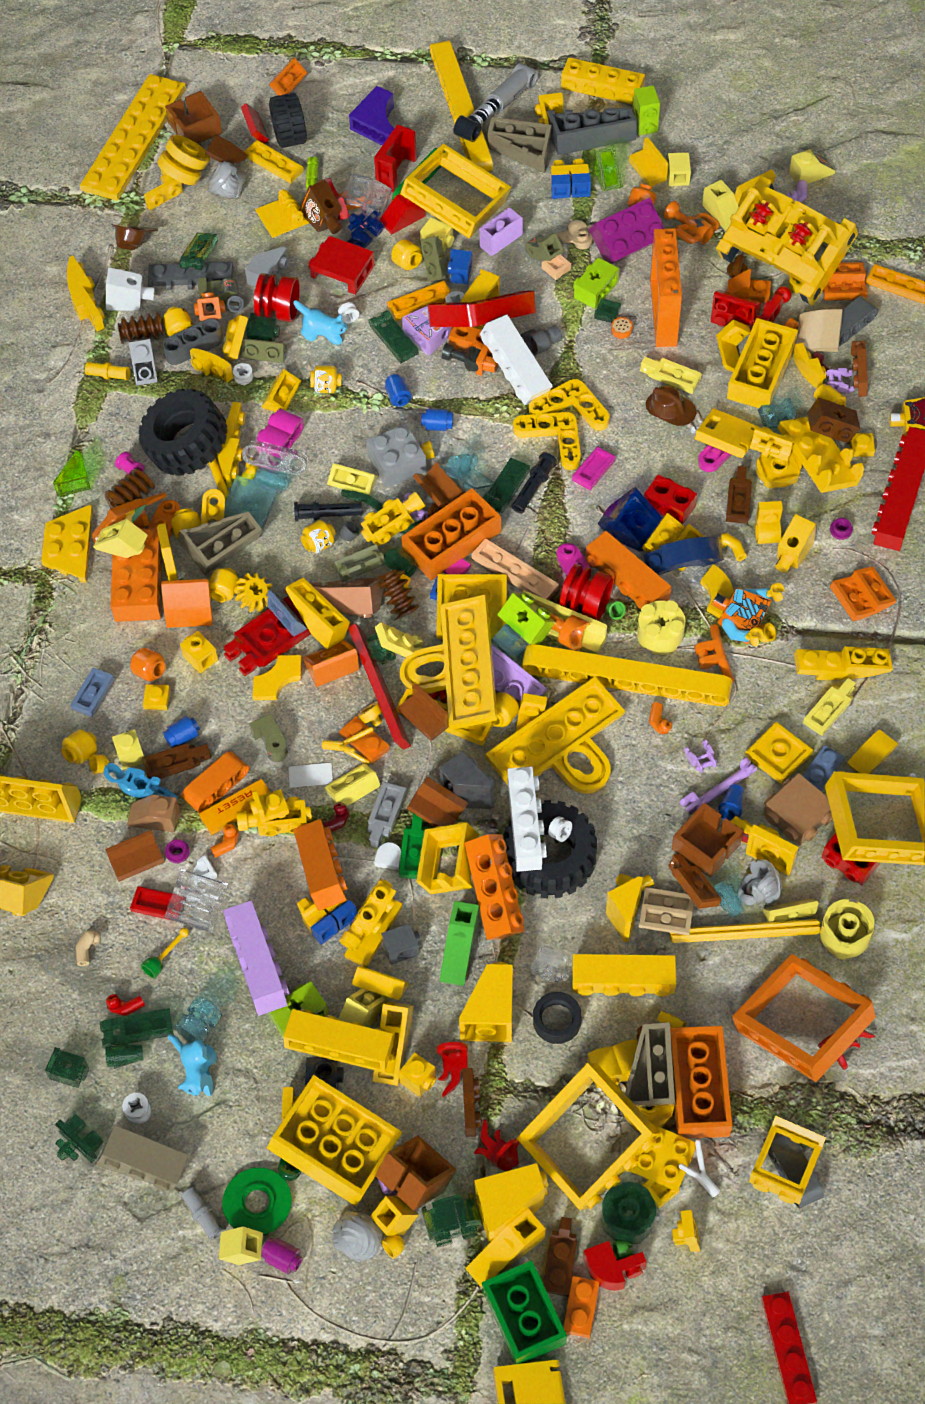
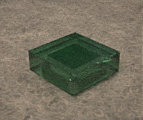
M601 298L594 313V319L612 323L618 317L621 303Z

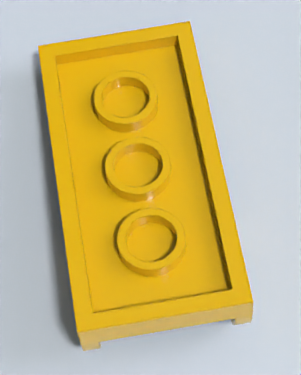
M808 417L781 421L777 428L781 434L793 437L792 450L821 493L858 485L863 475L864 466L863 463H858L851 467L850 462L853 458L852 448L840 451L832 438L810 431Z

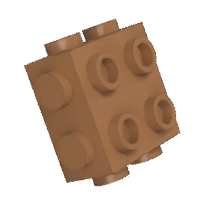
M799 773L793 779L788 778L782 784L781 790L777 794H770L764 802L765 809L763 815L771 825L781 829L787 839L792 842L795 841L799 846L806 840L810 842L817 835L818 829L822 825L827 826L833 820L828 797Z

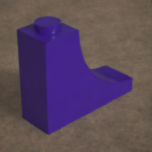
M376 86L349 114L350 130L383 145L394 130L388 121V117L394 109L393 93Z

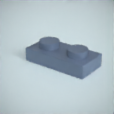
M92 668L70 704L71 709L93 717L115 681L114 675Z
M824 745L803 774V777L823 792L825 784L833 772H837L841 767L845 756Z

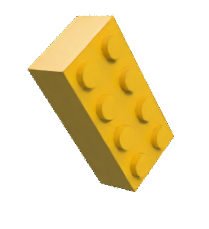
M756 318L730 378L727 399L769 411L793 354L798 330Z

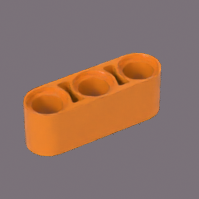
M228 751L183 790L182 798L198 813H201L210 808L247 775L250 767L233 751Z

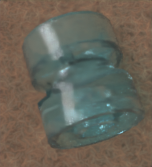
M195 997L187 1008L188 1014H183L174 1027L179 1034L190 1042H194L196 1039L205 1042L210 1035L209 1028H214L223 1015L209 1001L201 997Z

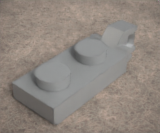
M383 782L368 820V832H371L369 837L370 846L379 848L383 837H389L393 831L407 794L406 787Z

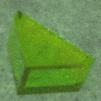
M615 146L598 149L594 153V173L602 192L623 187Z
M76 450L53 482L56 494L59 497L91 489L83 458L78 450Z

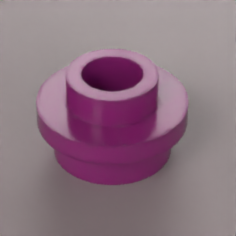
M838 518L831 523L830 534L834 538L845 540L852 535L853 527L846 518Z
M176 839L169 842L166 846L165 855L170 862L179 864L188 859L190 849L186 842ZM177 850L182 851V853H180V854H178V855H174V852H175V851H177Z

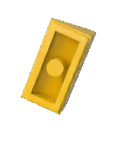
M283 369L277 375L261 407L274 412L280 408L286 411L302 380Z
M362 966L357 967L352 982L354 986L396 1000L401 999L409 986L408 981Z

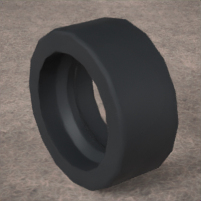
M551 992L543 995L536 1002L533 1010V1027L537 1035L544 1041L552 1044H563L572 1040L578 1034L582 1020L581 1008L571 995L563 992ZM552 1005H561L568 1008L572 1014L571 1025L562 1031L548 1029L542 1021L544 1010Z

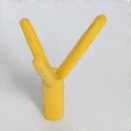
M369 727L344 741L323 740L322 748L343 751L369 765V760L355 753V749L347 746V744L372 732L374 728Z

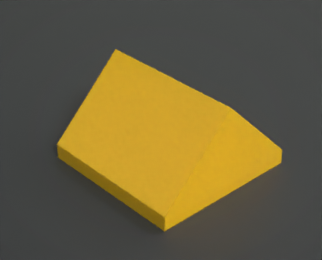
M639 876L607 892L606 915L622 940L627 943L630 940L641 900L643 877Z

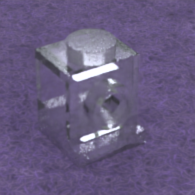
M541 945L531 965V977L536 978L538 974L543 980L551 983L555 981L561 984L562 980L567 981L572 968L569 966V956Z

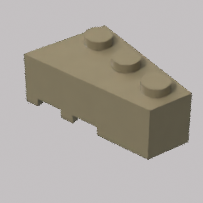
M491 117L488 129L489 149L545 173L552 142V125Z
M248 511L223 518L221 521L201 524L199 527L188 530H180L178 541L205 575L260 537L262 528Z
M670 1023L643 1024L625 1091V1095L636 1107L675 1105Z
M114 1125L106 1138L95 1166L129 1176L139 1181L152 1183L154 1187L168 1191V1189L173 1190L177 1186L189 1155Z

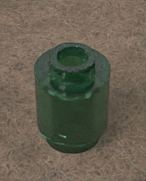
M398 546L389 548L384 554V565L392 571L395 569L397 571L404 570V575L410 578L418 568L415 559Z

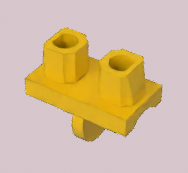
M756 427L750 449L764 453L763 457L765 458L773 456L788 461L794 439L787 434L780 435L774 433L767 427Z

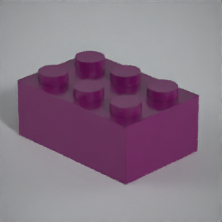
M648 198L596 222L589 228V231L603 260L614 264L652 246L654 229L665 228L651 199Z

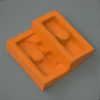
M863 262L840 263L823 290L824 301L855 300L859 296L867 299L866 272Z
M873 566L855 570L852 576L834 580L830 585L831 590L853 622L883 611L894 605L897 601Z
M208 579L162 581V597L167 628L213 626L211 593Z

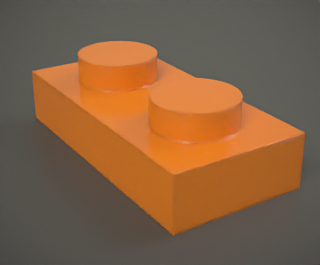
M294 57L274 77L269 86L277 95L288 94L303 79L307 72Z
M356 716L339 730V735L346 740L369 727ZM374 731L349 743L364 758L369 760L372 765L390 750L389 744Z
M572 1277L564 1322L566 1334L590 1338L599 1289L598 1281Z

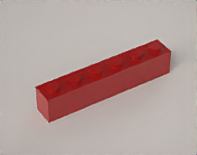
M909 427L907 435L902 434L899 444L902 451H897L893 463L897 467L896 469H891L888 482L892 483L890 487L886 486L882 498L886 502L885 504H880L877 517H880V522L875 521L871 533L875 535L874 545L899 552L925 471V430Z

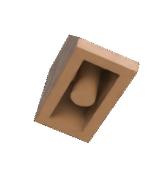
M150 795L133 802L127 826L175 832L180 814L177 798Z

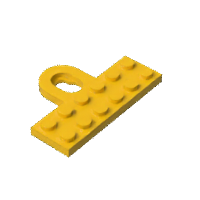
M485 595L441 604L443 644L419 649L407 656L400 667L401 681L411 691H413L412 685L415 683L427 694L446 690L448 720L451 730L496 721L498 717L488 599ZM434 661L444 662V669L437 676L429 677L416 673L417 668L423 664Z
M593 677L488 751L484 758L507 785L509 768L532 767L533 776H540L552 767L574 791L583 794L595 793L606 785L611 773V766L606 755L591 738L625 714V710L598 679ZM573 752L585 754L590 759L593 772L591 774H583L580 770L571 767L567 760L568 755Z

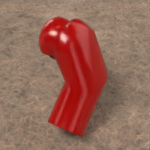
M111 994L106 998L107 1009L121 1016H128L145 1007L140 995L129 1001L119 999L116 994Z

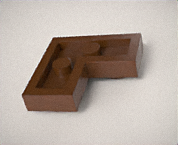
M463 1068L465 1136L476 1137V1128L481 1127L480 1111H475L474 1102H480L478 1077H473V1068Z

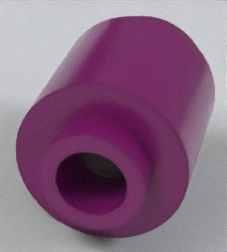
M270 1237L261 1251V1257L265 1259V1263L287 1275L292 1271L296 1272L303 1260V1257L300 1256V1249L280 1238L274 1239Z

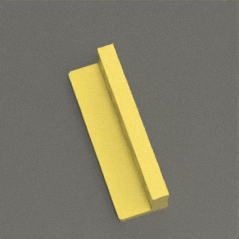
M523 590V592L528 593L535 599L534 603L537 606L545 608L550 613L564 620L575 615L589 622L590 625L586 627L583 634L580 651L599 654L607 637L606 624ZM551 629L546 637L558 641L559 633Z

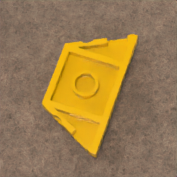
M87 505L45 523L41 558L43 566L56 569L67 576L71 574L78 577L79 581L87 582L93 518L92 505Z

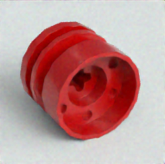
M260 273L254 291V313L256 318H264L265 316L266 319H272L276 311L278 321L294 322L298 310L293 302L295 300L299 301L300 298L299 279L297 277L282 276L278 285L276 275L272 274L269 277L267 273Z
M574 564L563 583L559 605L570 608V610L578 612L580 607L583 606L582 615L599 621L609 602L614 584V576L598 571L591 579V568L586 567L583 570L582 565Z

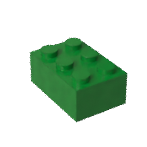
M532 1260L482 1282V1292L514 1364L527 1363L567 1344L566 1332Z

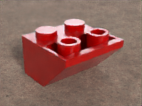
M717 290L713 296L710 322L725 327L732 320L749 326L751 332L757 315H760L761 302L723 290Z

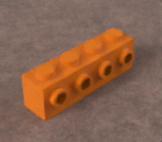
M607 531L603 532L586 546V561L593 568L596 567L601 572L614 576V584L623 595L629 596L634 600L638 608L642 609L644 605L651 602L668 601L670 599L671 586Z
M319 819L293 829L310 895L317 910L320 911L347 901L344 890L348 889L344 876L339 875L343 873V869L339 859H335V857L339 856L334 842L330 843V841L334 840L330 827L325 828L322 820Z

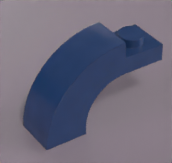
M715 537L679 540L660 546L661 549L643 555L645 564L658 575L683 567H706L724 560L719 538Z

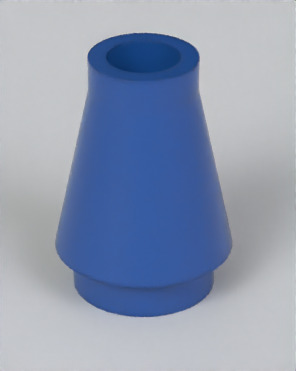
M731 785L729 791L719 804L718 810L719 814L722 815V819L726 818L731 821L735 816L740 817L742 815L744 789L740 785Z

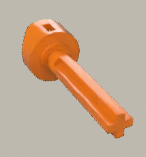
M551 613L550 617L556 622L552 629L559 633V643L574 651L580 650L582 648L584 631L590 623L575 615L564 620Z

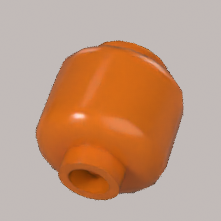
M640 184V187H633L631 189L627 205L631 207L648 198L651 199L654 205L657 195L651 191V186Z
M141 648L131 657V672L146 681H154L160 678L165 671L164 657L149 648Z

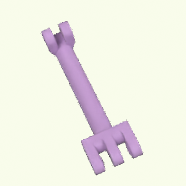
M746 757L740 762L741 770L699 798L694 792L690 793L680 801L682 807L690 804L686 811L691 814L703 803L708 804L727 791L731 785L739 783L756 772L757 767L754 764L751 765V761Z

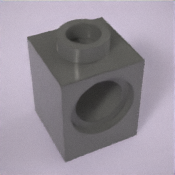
M410 923L381 933L383 946L391 965L419 956L418 946L422 945L418 931L413 932Z

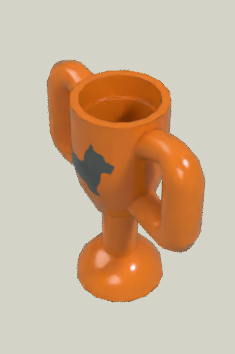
M672 201L666 207L663 214L666 220H673L675 218L683 223L676 227V235L690 244L696 242L703 245L706 244L713 236L714 231L720 227L718 220L707 213L686 216L680 212V206L677 201Z

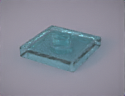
M237 475L225 502L224 518L249 511L263 531L278 495V488Z

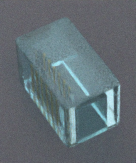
M507 624L492 639L499 649L515 662L522 656L528 645L523 637Z

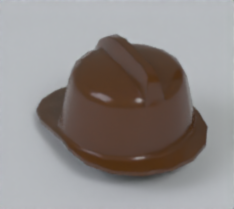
M111 224L115 226L117 247L127 250L139 248L147 231H158L157 228L123 227Z
M673 386L655 387L653 393L646 400V409L651 415L672 425L685 426L695 419L696 407L690 400L681 396L679 391Z

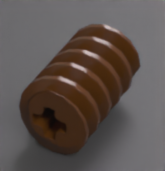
M156 312L155 318H152L151 314L147 313L145 320L139 314L137 321L133 315H130L129 322L122 316L121 323H118L121 344L125 343L126 337L129 341L133 340L134 336L136 339H140L143 335L147 338L153 334L155 339H159V334L161 333L164 338L162 319L159 312Z
M135 468L131 471V474L125 475L124 479L118 481V485H113L111 490H107L104 495L109 507L114 508L133 501L134 497L142 499L140 492L148 495L147 486L154 490L155 485L145 472Z
M396 569L375 578L376 580H383L379 585L380 589L387 588V591L383 593V597H391L386 603L387 606H395L390 611L391 614H398L394 621L415 612L420 607L419 604L411 605V602L416 597L407 595L412 588H404L408 579H400L405 572L404 570L397 571Z

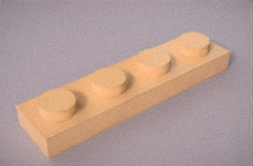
M487 539L472 553L473 560L496 574H507V581L521 590L546 600H550L559 590L557 582Z

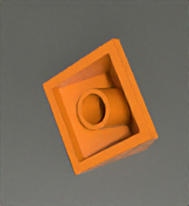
M345 640L328 650L324 648L302 657L316 687L359 670L356 648Z

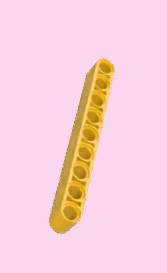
M446 40L431 43L430 53L455 124L459 116H470L475 110L451 42ZM482 129L475 142L459 137L466 158L487 172L493 171L492 158Z
M536 644L526 646L521 665L522 669L534 676L582 684L596 677L606 688L715 706H726L729 704L733 683L731 678L719 674Z

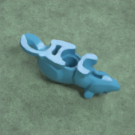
M109 763L104 768L105 778L110 782L118 783L120 789L129 796L145 798L150 795H160L177 798L168 788H162L159 785L161 782L160 778L152 777L149 779L145 776V771L141 769L127 768L126 771L122 772L114 763ZM112 772L116 779L112 778L109 774Z

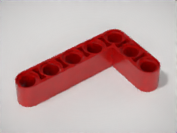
M534 290L519 291L472 302H441L427 305L429 327H475L485 325L505 315H508L511 319L536 313Z

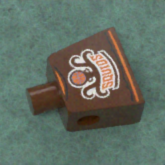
M324 180L310 185L299 209L303 213L304 218L317 232L329 229L332 234H336L342 229L341 224L338 222L342 208L327 181Z

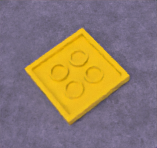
M438 574L437 639H443L440 605L485 595L488 599L491 639H507L505 632L507 633V623L497 615L507 601V574Z

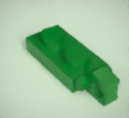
M414 813L412 826H406L403 833L399 878L417 879L424 832L428 827H423L424 820Z

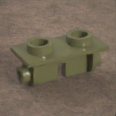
M439 236L421 239L428 282L446 279L448 272L445 259H439V256L444 255L442 240L439 239Z
M243 338L241 358L284 363V353H286L287 345L281 341L272 342Z
M375 544L334 562L340 578L344 582L384 566V556L382 552H379Z

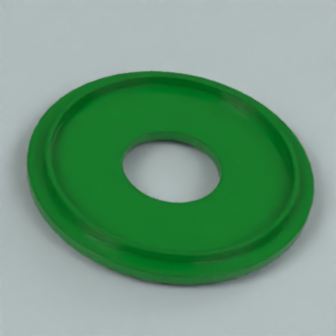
M251 1168L237 1174L227 1185L222 1199L223 1212L231 1227L234 1229L246 1227L262 1232L263 1235L272 1233L285 1222L292 1205V1196L287 1182L278 1173L267 1168ZM256 1190L263 1191L269 1198L267 1208L260 1213L250 1212L245 1205L246 1197Z

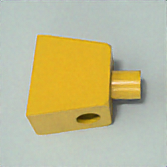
M795 514L778 545V561L775 564L777 570L787 573L790 566L795 569L799 568L815 542V523Z

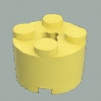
M675 601L651 602L644 605L639 614L638 642L644 649L647 648L655 655L673 653L683 641L686 622L685 615Z
M848 899L834 902L828 907L820 928V938L824 947L835 955L836 958L842 960L861 955L870 944L874 932V916L869 908L860 902H850Z

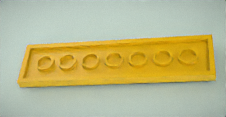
M153 74L148 75L81 182V191L116 201L119 200L168 120L165 106L181 99L186 91L185 83Z

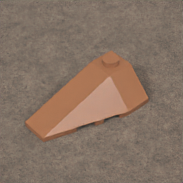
M361 578L347 584H343L342 580L325 583V586H322L321 582L310 583L338 611L350 615H359V618H369L380 610L384 588L380 589L379 585L383 580ZM286 587L283 588V593L288 595L287 591L285 590Z

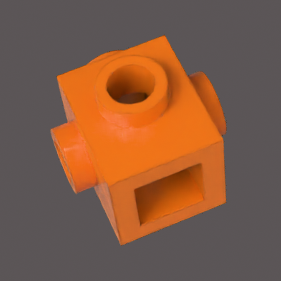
M214 292L201 293L202 297H198L197 303H194L195 315L200 317V321L207 319H216L218 321V319H221L222 313H225L224 300H220L219 295H214ZM208 303L214 305L212 311L207 310L206 305Z

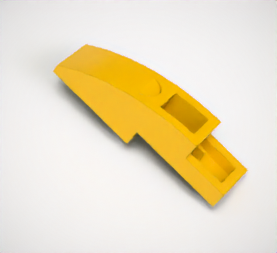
M72 255L69 257L67 264V283L75 312L80 321L89 318L96 331L104 329L103 319H105L102 309L95 306L96 301L92 289L95 287L90 275L86 276L82 262H77Z
M232 402L228 419H226L225 444H222L223 448L220 454L217 453L222 476L227 487L231 488L234 479H237L239 475V461L242 462L244 458V448H241L240 427L245 424L246 413L243 412L242 405L239 402Z
M845 646L842 651L796 649L794 653L797 674L815 675L816 680L857 679L880 675L893 670L889 649Z

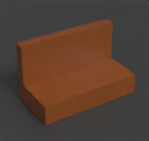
M436 462L426 475L417 473L413 475L414 479L439 507H445L466 492L443 464Z
M415 683L412 685L413 695L399 706V711L432 741L449 728L448 713Z
M426 777L406 809L434 827L454 825L457 818L465 810L468 802L431 778Z
M152 830L105 849L118 882L164 863Z

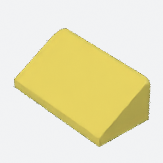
M333 463L327 485L370 496L378 476Z
M364 763L324 788L335 804L343 802L348 806L379 788L380 782L376 772Z
M808 898L763 908L766 922L792 921L815 916L819 903L817 900Z

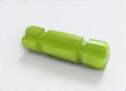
M310 156L307 159L306 190L310 185L318 182L319 162L316 156Z

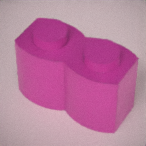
M281 408L276 413H272L269 417L268 425L261 429L257 435L259 450L283 459L303 431V418Z

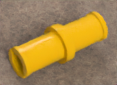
M88 361L85 365V374L100 376L107 380L111 378L129 380L131 369L128 366L112 365L111 362L101 364Z

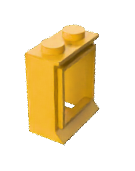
M480 269V275L476 277L460 302H472L500 296V276ZM485 325L475 326L474 328L483 330Z
M467 822L425 829L416 882L429 894L473 888L464 842L479 837V833ZM459 845L455 876L449 877L445 873L437 874L441 848Z
M775 1116L749 1182L759 1191H770L779 1195L778 1197L786 1203L793 1204L795 1202L800 1204L826 1137ZM776 1132L791 1138L795 1143H802L814 1148L799 1185L761 1168Z

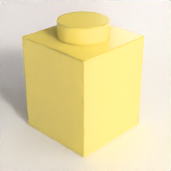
M689 152L668 153L669 186L689 185L691 174Z
M135 729L112 737L123 770L143 764L142 758L144 755Z
M246 1227L221 1232L219 1259L237 1265L261 1260L263 1233Z

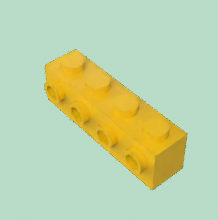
M569 57L561 74V89L632 105L634 89L642 88L645 84V74Z
M573 954L572 993L584 996L593 993H604L607 996H615L619 993H629L632 996L655 994L660 997L675 994V955Z
M292 1009L283 1036L284 1048L384 1073L393 1048V1034L389 1033L386 1029L364 1027L359 1022L348 1023L339 1021L334 1016L326 1015L323 1017L315 1015L306 1009H301L300 1011Z

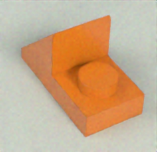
M751 269L728 280L727 292L765 303L770 298L771 281L750 279Z

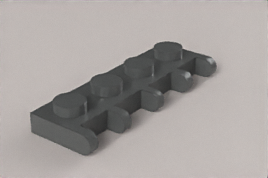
M232 262L149 265L148 287L167 286V290H172L173 285H188V290H193V285H198V278H206L207 281H222L226 278L233 279Z

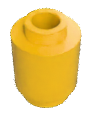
M822 384L814 392L813 397L816 400L819 397L846 407V397L831 385Z

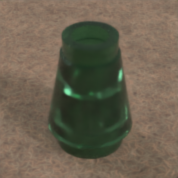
M111 1043V1046L105 1047L107 1067L116 1069L142 1061V1045Z

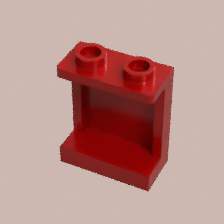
M397 124L374 156L377 187L394 193L398 187L397 169L403 160L406 159L411 162L417 160L416 132L414 130Z
M328 236L325 242L320 244L315 257L310 259L308 267L311 278L316 279L319 274L347 283L348 292L356 295L375 266L374 251Z

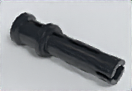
M541 452L536 466L530 469L529 479L511 505L515 512L523 514L541 483L548 480L549 472L558 464L557 459L553 455Z
M317 501L303 504L294 502L295 522H298L299 519H313L317 521L320 517L362 516V501L319 504Z

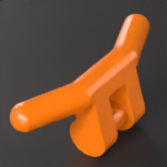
M712 624L710 626L712 640L701 642L694 646L695 653L700 658L698 660L699 667L705 670L719 664L722 675L731 678L732 682H734L722 644L719 626ZM714 651V654L708 655V652Z

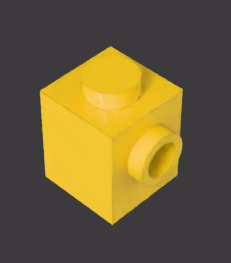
M199 631L187 636L180 643L183 657L200 674L218 661L216 648Z
M415 1052L398 1072L400 1084L420 1098L426 1090L429 1091L437 1080L435 1066Z
M385 1196L370 1217L387 1236L404 1235L419 1214L416 1210L413 1211L409 1206L405 1205L398 1196Z

